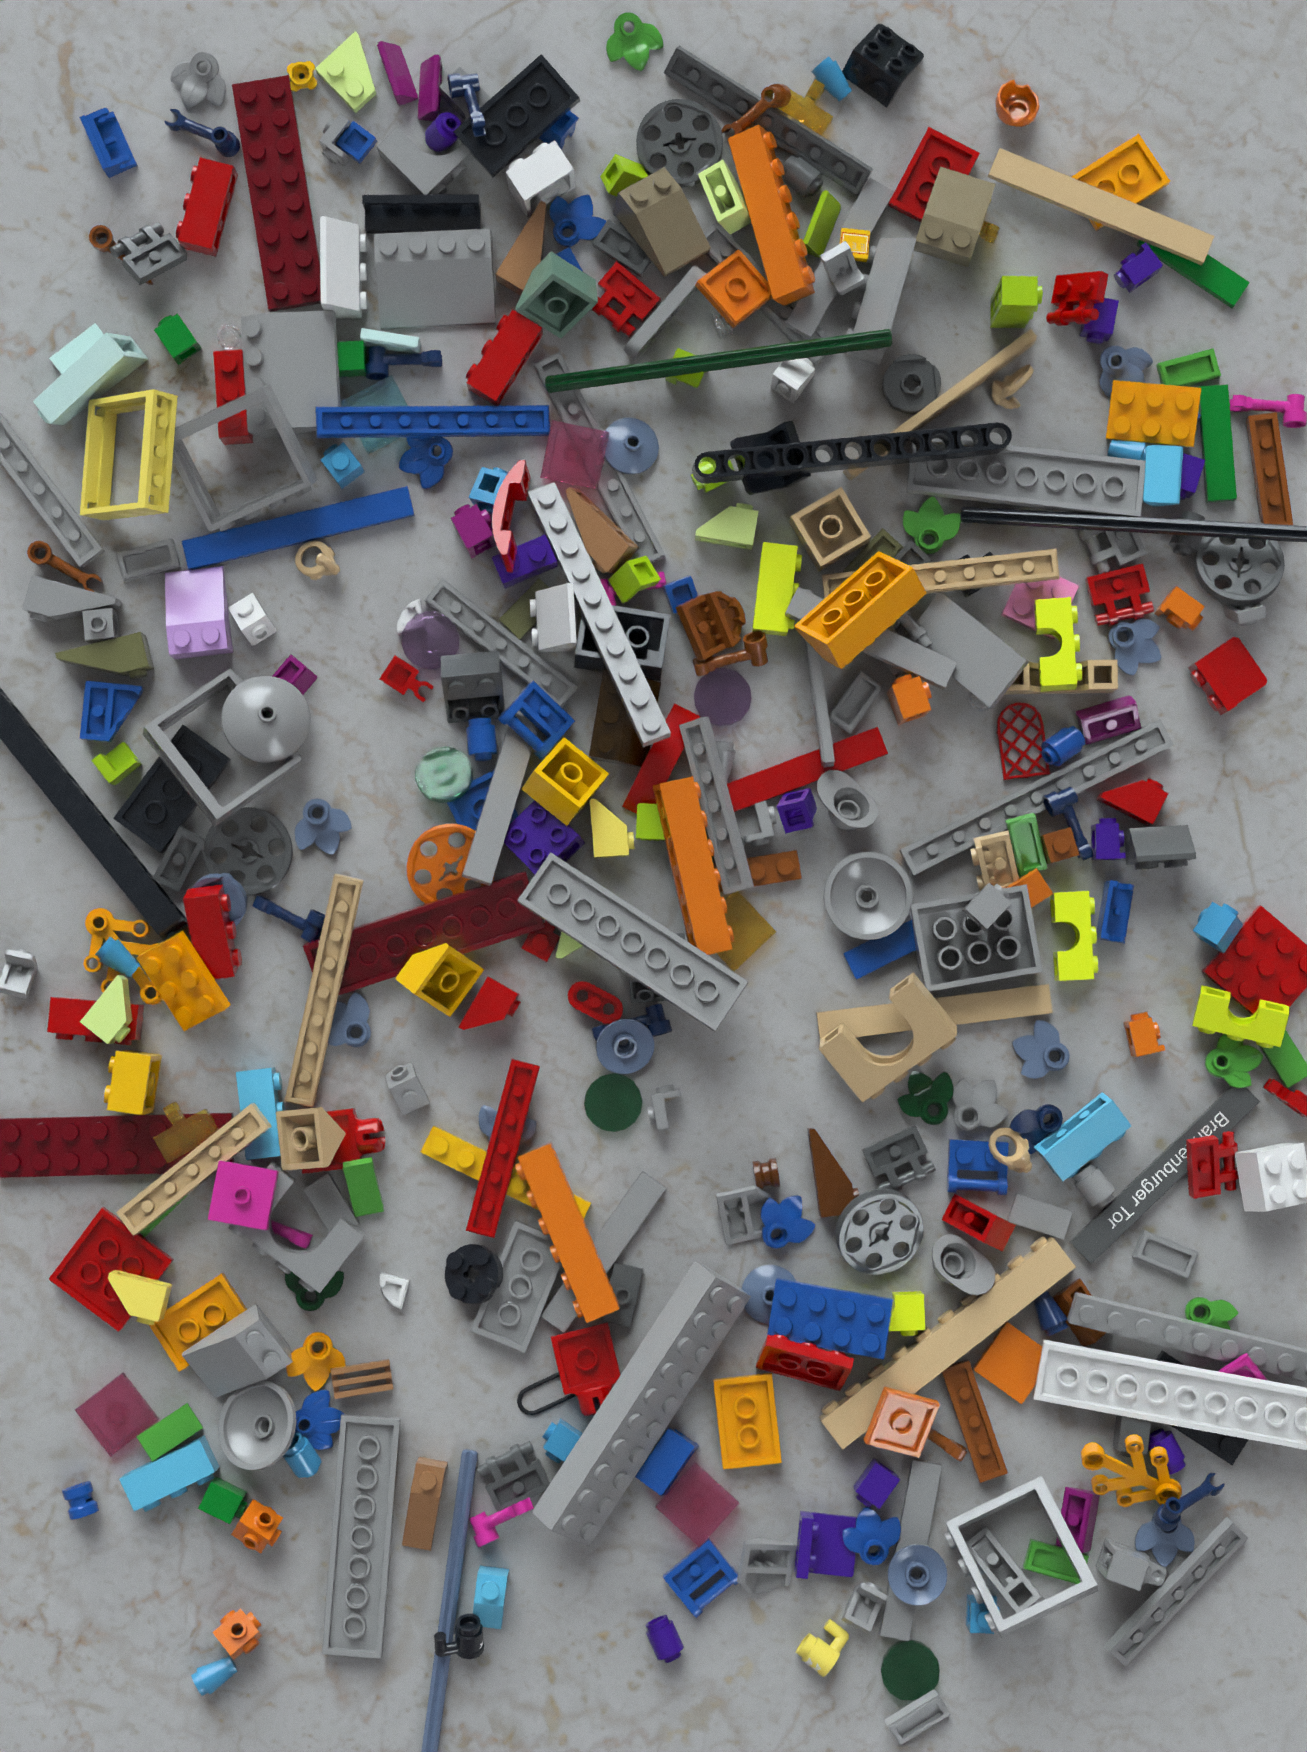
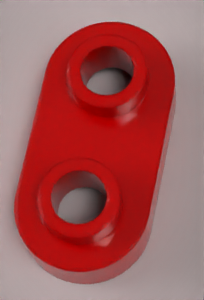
M576 982L568 991V1001L572 1007L602 1023L610 1024L619 1020L622 1016L623 1005L620 999L589 982ZM580 990L587 991L588 999L586 1001L578 1000L577 993ZM607 1003L614 1006V1012L611 1015H606L603 1012V1006Z

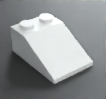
M573 583L536 591L535 599H530V617H536L537 627L531 628L532 646H538V653L573 651L577 643Z

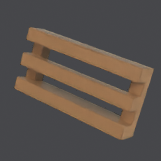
M389 1359L330 1368L335 1399L393 1390ZM384 1367L385 1370L382 1373L339 1380L337 1377L338 1374ZM386 1379V1383L339 1391V1386Z

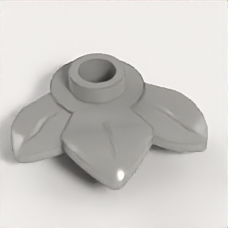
M201 52L196 54L191 61L181 62L174 68L170 81L182 85L181 99L187 109L197 106L205 97L218 107L223 103L226 85L218 74L219 64L213 55ZM202 62H206L208 65V69L204 73L199 69V65Z
M961 1079L957 1083L953 1091V1100L956 1105L953 1118L955 1124L960 1129L972 1131L979 1126L991 1128L1006 1118L1009 1112L1008 1109L994 1103L997 1094L996 1082L994 1080L981 1081L974 1087L965 1079ZM969 1110L973 1113V1118L971 1121L966 1122L963 1119V1113Z

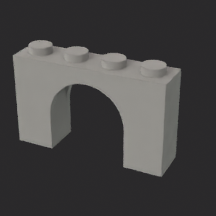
M461 67L452 73H460V76L468 75ZM446 79L439 86L441 97L466 121L470 115L465 97L451 99L448 80ZM481 87L480 91L475 92L479 108L491 99ZM398 127L377 146L380 157L418 195L445 194L447 191L446 186L454 179L457 181L462 178L468 170L467 166L475 159L463 144L455 151L446 155L428 154L418 148Z
M272 1161L267 1169L278 1170L279 1174L268 1230L230 1224L228 1228L238 1237L243 1238L245 1235L254 1242L252 1247L263 1256L270 1254L277 1260L275 1265L283 1272L290 1274L292 1271L301 1278L298 1282L310 1292L316 1290L320 1293L366 1233L342 1215L322 1242L315 1247L306 1250H295L283 1245L273 1232L271 1218L276 1204L296 1179L285 1170L282 1171V1168Z

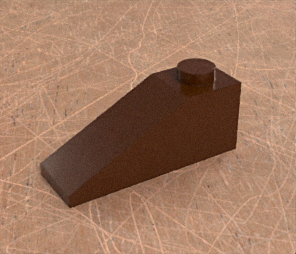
M813 1127L807 1128L819 1216L821 1218L839 1216L844 1208L854 1198L859 1196L858 1188H853L851 1181Z

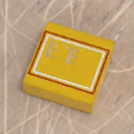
M841 228L839 244L846 241L851 248L855 261L867 262L870 231Z

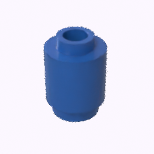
M491 718L468 720L469 727H466L468 756H474L475 761L492 760V755L497 754L495 725H492Z
M1075 726L1064 727L1041 744V755L1046 763L1059 767L1082 750V746L1085 745V738Z

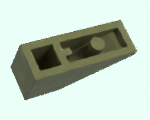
M142 632L55 653L56 659L63 663L122 676H130V679L147 676V671L154 669L147 637Z

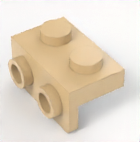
M1009 831L974 838L976 848L970 849L974 866L980 865L982 875L976 876L979 891L989 883L993 886L998 884L1005 888L1019 879Z

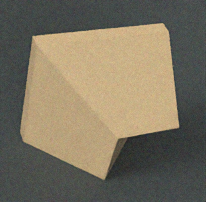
M322 1107L276 1112L282 1171L329 1167L346 1135Z

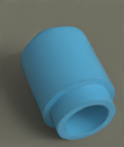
M295 1433L292 1443L283 1458L298 1478H308L317 1473L321 1464V1458L305 1436Z

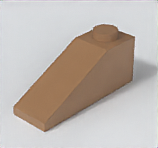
M543 201L539 202L495 273L497 282L520 296L532 270L543 260L547 217L546 203Z
M569 487L566 490V494L586 551L594 559L592 564L602 573H615L632 557L639 547L580 489Z
M424 1457L418 1458L410 1491L402 1541L403 1546L431 1551L448 1462Z

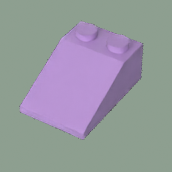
M219 566L165 573L166 631L169 655L176 660L233 653L224 567Z

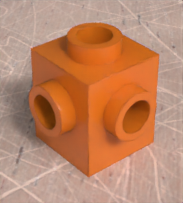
M253 1499L231 1535L242 1541L247 1548L256 1550L261 1554L267 1544L273 1547L282 1531L278 1529V1526L283 1517L278 1515L271 1507L264 1506Z
M241 1608L237 1612L232 1610L220 1620L222 1625L212 1632L234 1660L243 1652L246 1655L253 1651L260 1643L258 1639L262 1637L258 1631L261 1623L251 1611L246 1615ZM243 1629L240 1635H236L239 1630Z

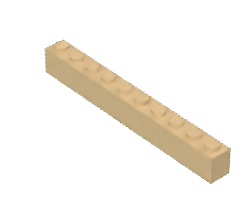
M1043 1236L1036 1240L1030 1246L1032 1251L1024 1257L1020 1254L1013 1258L1007 1264L1008 1269L1001 1275L995 1273L994 1284L988 1292L981 1295L967 1294L960 1301L962 1305L955 1311H952V1309L947 1310L938 1317L939 1323L932 1329L926 1327L925 1330H921L918 1335H915L914 1339L916 1341L907 1348L903 1345L891 1354L893 1359L884 1366L880 1363L868 1372L869 1378L860 1384L857 1381L844 1391L846 1396L840 1401L832 1400L821 1409L823 1414L819 1416L820 1421L842 1450L868 1430L884 1387L915 1394L1075 1269L1076 1266L1056 1240L1050 1236L1047 1239Z

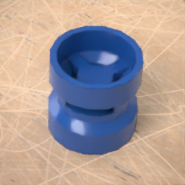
M91 1481L76 1484L62 1490L64 1500L68 1501L70 1505L68 1509L70 1520L79 1519L99 1511L97 1501L92 1499L93 1487Z

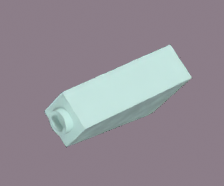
M105 333L33 401L39 409L37 411L39 416L48 424H66L88 407L89 400L101 397L145 363L148 358L130 336Z

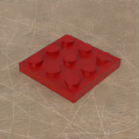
M1259 905L1245 920L1242 928L1224 954L1219 951L1202 972L1221 989L1231 992L1230 996L1252 1015L1256 1012L1260 999L1290 1007L1307 987V944L1264 907Z
M102 1207L55 1269L49 1280L120 1332L132 1316L128 1314L109 1282V1273L118 1270L159 1280L174 1259L140 1233L133 1236L120 1218L105 1207Z

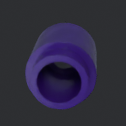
M449 112L441 113L425 132L427 146L436 152L448 150L458 139L453 131L462 124L459 118Z
M1161 1428L1150 1433L1149 1453L1154 1447L1165 1448L1169 1458L1167 1464L1169 1475L1182 1470L1186 1466L1184 1462L1185 1455L1172 1431H1164Z
M667 1615L654 1618L645 1625L648 1630L646 1632L647 1638L657 1660L664 1659L665 1663H669L681 1656L680 1651L683 1650L684 1645L673 1621L669 1620Z

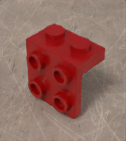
M1238 637L1230 638L1188 667L1192 680L1198 687L1203 689L1207 695L1209 705L1214 711H1218L1220 715L1230 711L1238 703L1267 684L1266 676Z

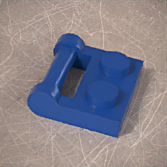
M534 681L527 685L498 718L503 725L507 724L533 748L535 750L534 754L539 759H542L575 722ZM518 711L547 737L544 742L515 716Z
M949 1139L948 1193H957V1190L997 1192V1195H1007L1008 1166L1000 1163L993 1157L989 1149V1141ZM996 1141L997 1151L1001 1155L1008 1157L1009 1143ZM957 1171H997V1180L957 1178Z
M709 1538L663 1575L664 1580L696 1618L703 1613L702 1609L728 1587L732 1584L735 1586L738 1584V1572ZM721 1569L725 1573L721 1579L698 1598H692L690 1594Z

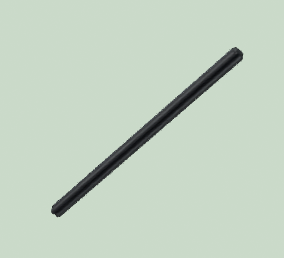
M962 507L960 512V521L963 523L1307 542V526L981 507Z

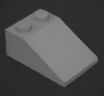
M254 1304L182 1353L184 1359L215 1397L268 1379L293 1362L288 1343L257 1304Z

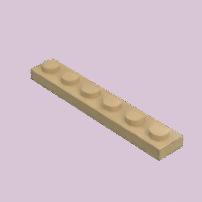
M251 1103L116 1212L133 1236L138 1235L217 1171L219 1160L230 1161L270 1129L272 1125L256 1104Z

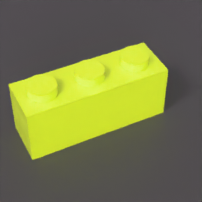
M763 542L752 632L762 631L769 635L787 636L788 629H794L795 620L785 616V612L799 587V583H794L795 572L801 571L802 555L797 554L798 546Z

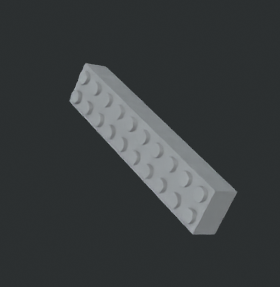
M694 1261L533 1509L532 1513L548 1529L583 1545L590 1546L717 1348L728 1334L730 1328L751 1298L750 1295L732 1281Z

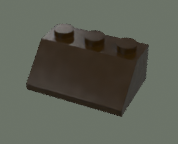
M603 669L589 757L592 760L641 768L651 745L642 746L608 670ZM646 678L658 704L661 682Z

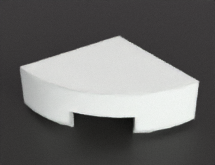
M420 599L412 601L402 611L397 622L398 635L427 628Z
M381 1272L380 1287L384 1296L391 1305L402 1309L410 1279Z

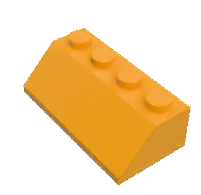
M878 551L795 624L794 627L825 661L842 669L851 663L867 646L871 645L888 627L892 626L906 611L915 606L927 593L913 567Z

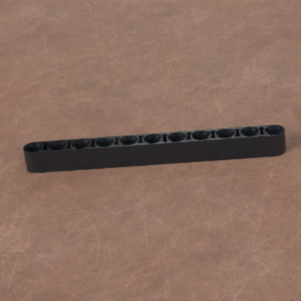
M996 422L708 451L697 456L692 467V474L698 482L709 484L994 455L1000 453L1009 445L1012 433L1007 425ZM990 433H998L1002 438V444H994L990 440ZM967 435L971 437L974 442L973 447H965L961 442V436ZM932 439H941L945 444V450L935 449L932 445ZM910 441L914 443L916 453L906 452L903 448V442ZM874 445H884L888 451L887 456L877 455L874 451ZM845 448H855L858 451L859 458H848L845 454ZM825 450L830 456V461H819L816 457V451ZM787 454H798L801 463L799 465L790 464L786 458ZM759 456L769 457L772 466L770 468L761 467L757 462V458ZM733 458L740 460L743 464V469L740 471L731 470L728 461ZM704 461L711 463L714 472L711 474L702 473L699 469V464Z
M0 687V739L156 933L165 941L181 932L188 926L185 915L160 884L152 879V874Z

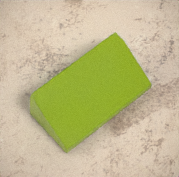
M827 190L821 193L803 239L807 253L821 258L820 255L826 249L841 210V204Z

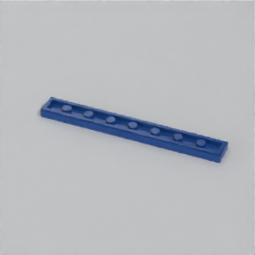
M549 405L316 407L315 409L317 438L550 435Z
M408 486L183 540L182 545L188 569L194 570L412 517L415 514Z

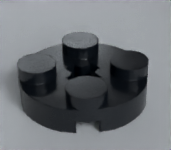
M464 1245L455 1252L450 1253L446 1259L445 1283L452 1298L458 1299L463 1303L481 1304L487 1302L494 1296L492 1294L502 1283L503 1267L501 1261L496 1254H493L491 1250L483 1245ZM471 1267L474 1270H479V1276L475 1277V1282H472L471 1278L468 1277Z

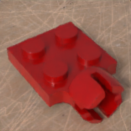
M355 1108L326 1111L346 1135L329 1167L302 1169V1174L343 1169V1162L362 1159V1156L365 1154L378 1153L384 1150L385 1137L370 1138V1133L385 1131L381 1119H360L356 1115Z
M608 1322L551 1336L564 1395L575 1394L577 1396L581 1413L584 1416L596 1414L593 1398L598 1397L601 1406L611 1391L612 1384L621 1375Z

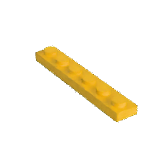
M433 1125L420 1152L479 1181L487 1151ZM514 1165L506 1195L532 1207L527 1196V1191L531 1190L527 1179L521 1181ZM573 1194L584 1219L591 1202Z

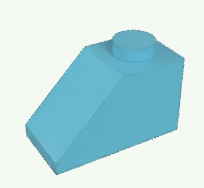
M482 1565L479 1567L473 1614L480 1618L483 1627L502 1628L509 1569Z

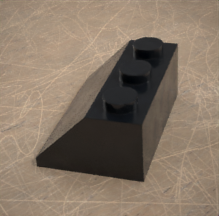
M612 605L645 678L661 681L671 614ZM581 616L574 668L603 672V669L607 670L587 624L583 616Z

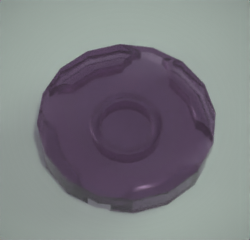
M427 610L415 614L407 622L402 631V647L405 655L413 664L423 669H437L441 667V656L456 655L459 649L460 635L456 624L449 617L439 611Z
M727 668L715 669L704 675L698 681L694 691V704L700 717H709L710 723L719 727L731 726L742 720L748 712L752 700L751 689L745 678L737 671Z

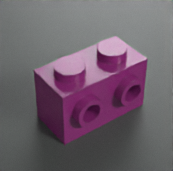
M467 504L454 512L455 516L451 517V521L471 559L496 546L492 533V520L486 509L480 511L477 504L472 507Z

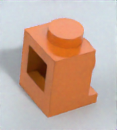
M1176 586L1169 592L1154 614L1159 617L1164 613L1167 616L1166 620L1178 629L1181 627L1184 629L1189 628L1193 631L1203 619L1200 613L1205 606Z
M1148 1011L1130 1015L1131 1021L1123 1022L1131 1056L1139 1057L1165 1051V1046L1157 1042V1039L1161 1038L1157 1022L1152 1021V1017H1149Z

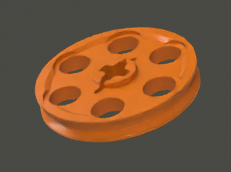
M442 824L428 829L414 842L408 855L407 877L413 892L422 902L427 904L438 900L436 894L442 888L450 889L453 895L466 891L464 885L471 879L462 877V873L475 830L460 824ZM455 832L461 833L465 837V843L461 847H453L448 841L451 834ZM431 841L435 843L438 849L437 852L432 856L424 855L420 849L424 842ZM462 856L456 865L457 872L450 871L444 875L446 870L445 863L452 864ZM420 869L428 870L432 878L426 884H421L415 879V873Z

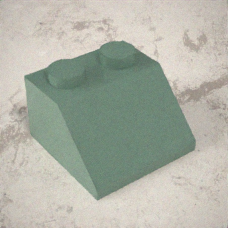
M550 252L532 270L516 305V311L557 337L562 338L598 303L596 280L558 255Z

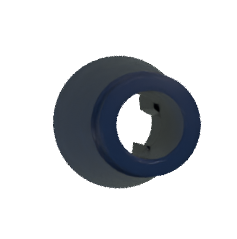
M1049 1291L1044 1292L1034 1300L1041 1331H1045L1047 1337L1068 1328L1066 1315Z

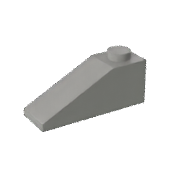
M32 575L22 609L30 613V619L47 623L48 618L58 621L83 616L82 611L118 609L121 608L122 602L114 597Z
M986 1526L966 1542L972 1557L1016 1613L1045 1600Z

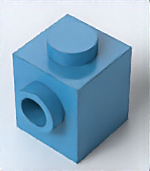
M344 442L339 446L338 444L330 446L323 453L324 457L320 459L341 489L365 472Z
M1212 902L1208 908H1205L1200 913L1198 924L1193 929V932L1201 941L1224 954L1243 924L1237 917L1238 911L1225 903L1221 907Z
M561 1418L557 1424L551 1422L542 1436L546 1440L543 1446L547 1450L545 1454L556 1463L564 1462L583 1433Z

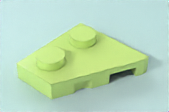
M355 31L321 62L315 70L334 92L357 113L376 95V91L359 35Z

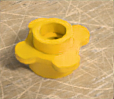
M311 61L296 62L288 65L287 73L290 76V85L293 92H298L303 88L310 90L316 88L317 80L313 74L315 65ZM301 74L305 75L303 79L299 78Z

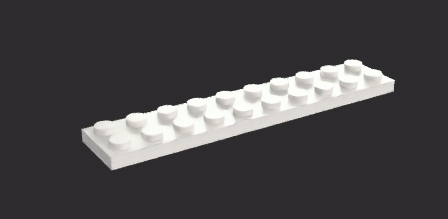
M1043 1340L1033 1394L1034 1400L1307 1450V1388Z

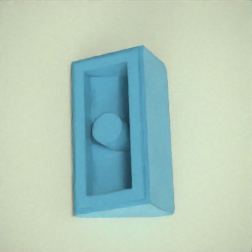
M1147 446L1143 493L1144 503L1152 507L1180 504L1182 446Z

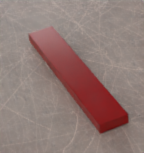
M875 727L833 743L835 763L832 767L823 768L820 749L727 783L734 812L818 781L823 773L829 770L843 772L887 755L888 752L879 728Z
M511 1059L466 1231L495 1238L540 1069L538 1065Z

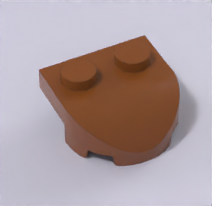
M715 591L699 595L675 607L698 661L705 660L726 648L733 647L741 640L739 636L742 626L746 623L744 610L735 597H729L722 593V591Z

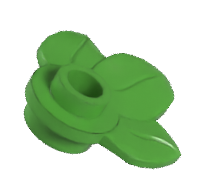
M626 12L615 20L614 33L607 40L606 51L610 62L624 57L631 67L642 71L649 58V49L658 50L663 48L664 44L661 34L654 25L642 23L636 14ZM625 22L633 24V32L628 33L624 30Z
M935 497L927 499L920 507L918 513L906 510L903 515V527L906 533L914 538V543L926 554L938 552L944 541L955 537L961 524L959 513H951L944 516L941 505ZM929 535L933 537L934 543L927 545L924 543L923 538Z
M1223 1034L1217 1041L1216 1049L1210 1051L1205 1058L1207 1071L1215 1077L1224 1078L1231 1087L1238 1089L1250 1087L1251 1078L1248 1072L1258 1067L1262 1062V1053L1252 1046L1243 1045V1041L1229 1039L1226 1036L1227 1034ZM1217 1058H1222L1225 1061L1224 1067L1217 1064Z
M1195 1297L1185 1307L1186 1319L1228 1330L1231 1329L1227 1321L1232 1320L1238 1314V1311L1230 1302L1221 1299L1210 1302L1206 1298ZM1202 1306L1204 1309L1203 1315L1196 1317L1195 1309Z

